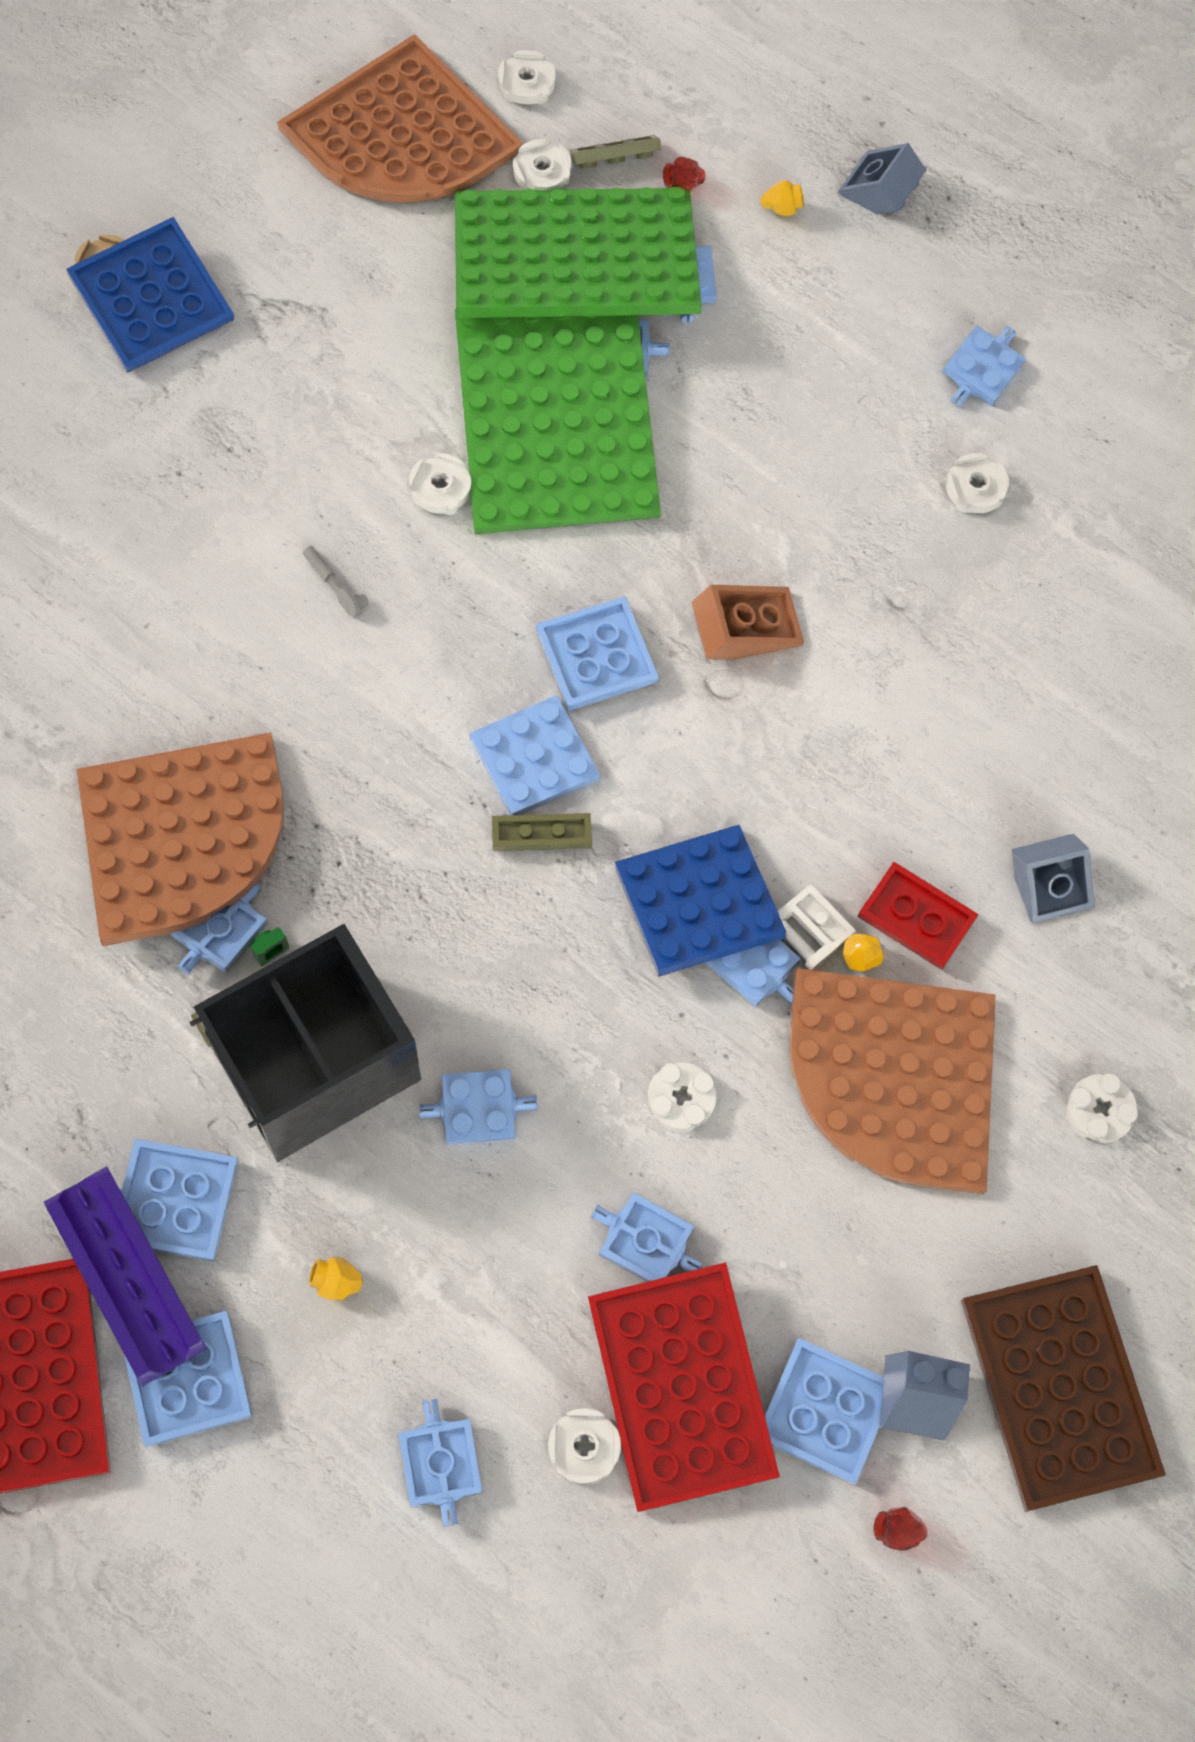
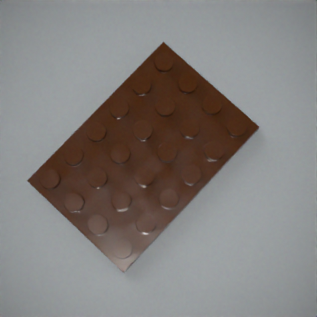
M1098 1265L965 1297L961 1300L1025 1512L1166 1476Z

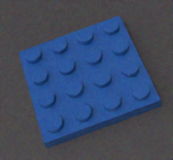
M174 216L66 268L67 275L127 373L234 320L232 310Z
M740 825L615 862L616 872L658 977L786 938L785 927Z

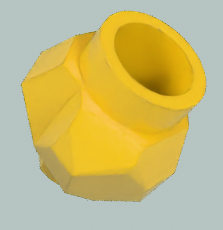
M787 180L779 181L761 196L760 203L762 207L773 209L779 215H794L797 213V209L804 208L805 206L801 183L793 185Z
M853 934L845 941L843 955L850 970L864 972L881 965L884 952L878 937Z
M343 1257L328 1258L326 1261L316 1259L309 1277V1286L317 1288V1294L329 1300L343 1301L348 1296L360 1291L363 1285L361 1273Z

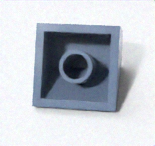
M909 143L870 150L865 153L838 192L841 196L875 214L895 213L903 208L905 200L919 185V180L926 172V169Z
M1074 833L1012 849L1015 881L1032 923L1095 907L1089 847Z
M912 1351L885 1355L880 1428L937 1440H946L968 1401L970 1364Z

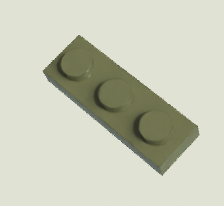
M656 135L574 148L569 149L571 162L575 165L579 164L580 168H591L597 166V161L608 159V163H619L625 161V156L635 154L636 158L654 156L653 151L661 150L660 138Z
M591 813L492 816L493 851L592 848Z

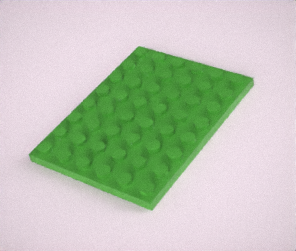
M644 187L637 189L584 188L565 190L558 188L547 191L533 189L455 191L456 318L701 314L702 304L690 188Z
M455 309L468 466L471 476L470 489L474 533L483 534L660 518L661 510L638 315L456 318Z

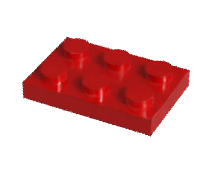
M893 862L859 911L857 917L943 970L979 914L901 865Z

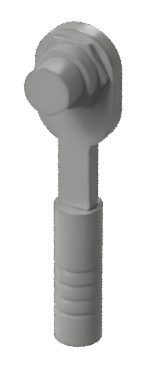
M309 546L303 551L305 558L324 582H328L336 592L341 606L350 616L358 615L359 610L368 606V598L365 594L353 595L347 587L340 585L333 571L313 546Z

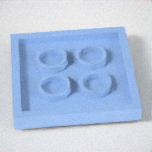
M625 596L536 624L537 635L568 711L658 683L659 676Z
M557 695L470 733V740L510 815H522L600 780V774Z
M140 1139L134 1140L122 1194L153 1251L215 1262L239 1163L238 1157Z
M228 1311L192 1320L207 1350L144 1387L140 1384L125 1357L143 1444L146 1448L253 1418Z
M798 1338L765 1413L772 1447L855 1485L880 1427L884 1377Z

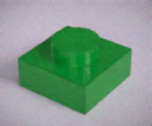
M279 927L273 931H264L250 945L253 955L261 967L289 949L287 938Z

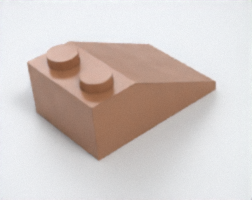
M710 585L691 602L706 659L734 660L800 647L804 644L789 587Z

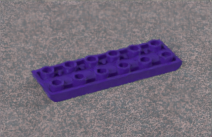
M107 1166L44 1201L48 1213L142 1387L207 1350Z

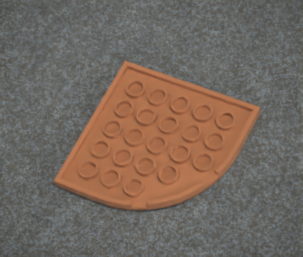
M415 34L277 122L278 130L314 168L334 184L363 197L397 203L435 200L455 194V191H462L516 157L519 153V148L524 144Z
M271 733L77 769L98 931L102 946L169 934L194 927L212 919L211 915L227 905L229 907L233 906L254 887L269 867L276 853V845L284 824V800Z
M797 968L794 972L789 1056L793 1079L796 1080L801 1095L800 1100L812 1122L831 1145L852 1162H858L880 1177L920 1187L975 1194L987 1192L996 994Z

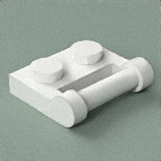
M811 883L778 910L786 930V938L784 939L806 961L805 966L809 970L819 968L827 958L845 944V941L850 936L856 933V930ZM793 916L822 946L817 952L786 922L789 917Z

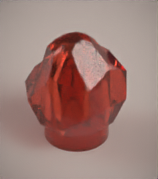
M678 157L673 163H667L663 169V181L668 188L680 187L691 191L705 181V171L699 167L698 161L690 158Z
M907 1507L890 1508L888 1512H879L873 1526L876 1540L882 1541L883 1545L899 1551H906L919 1546L920 1542L925 1540L928 1534L924 1522Z

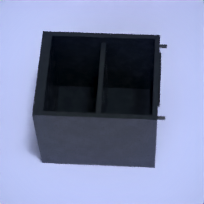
M345 924L338 926L193 1007L198 1018L189 1022L191 1027L198 1023L201 1024L211 1049L253 1120L248 1123L249 1128L257 1127L276 1162L283 1160L421 1081L415 1039Z

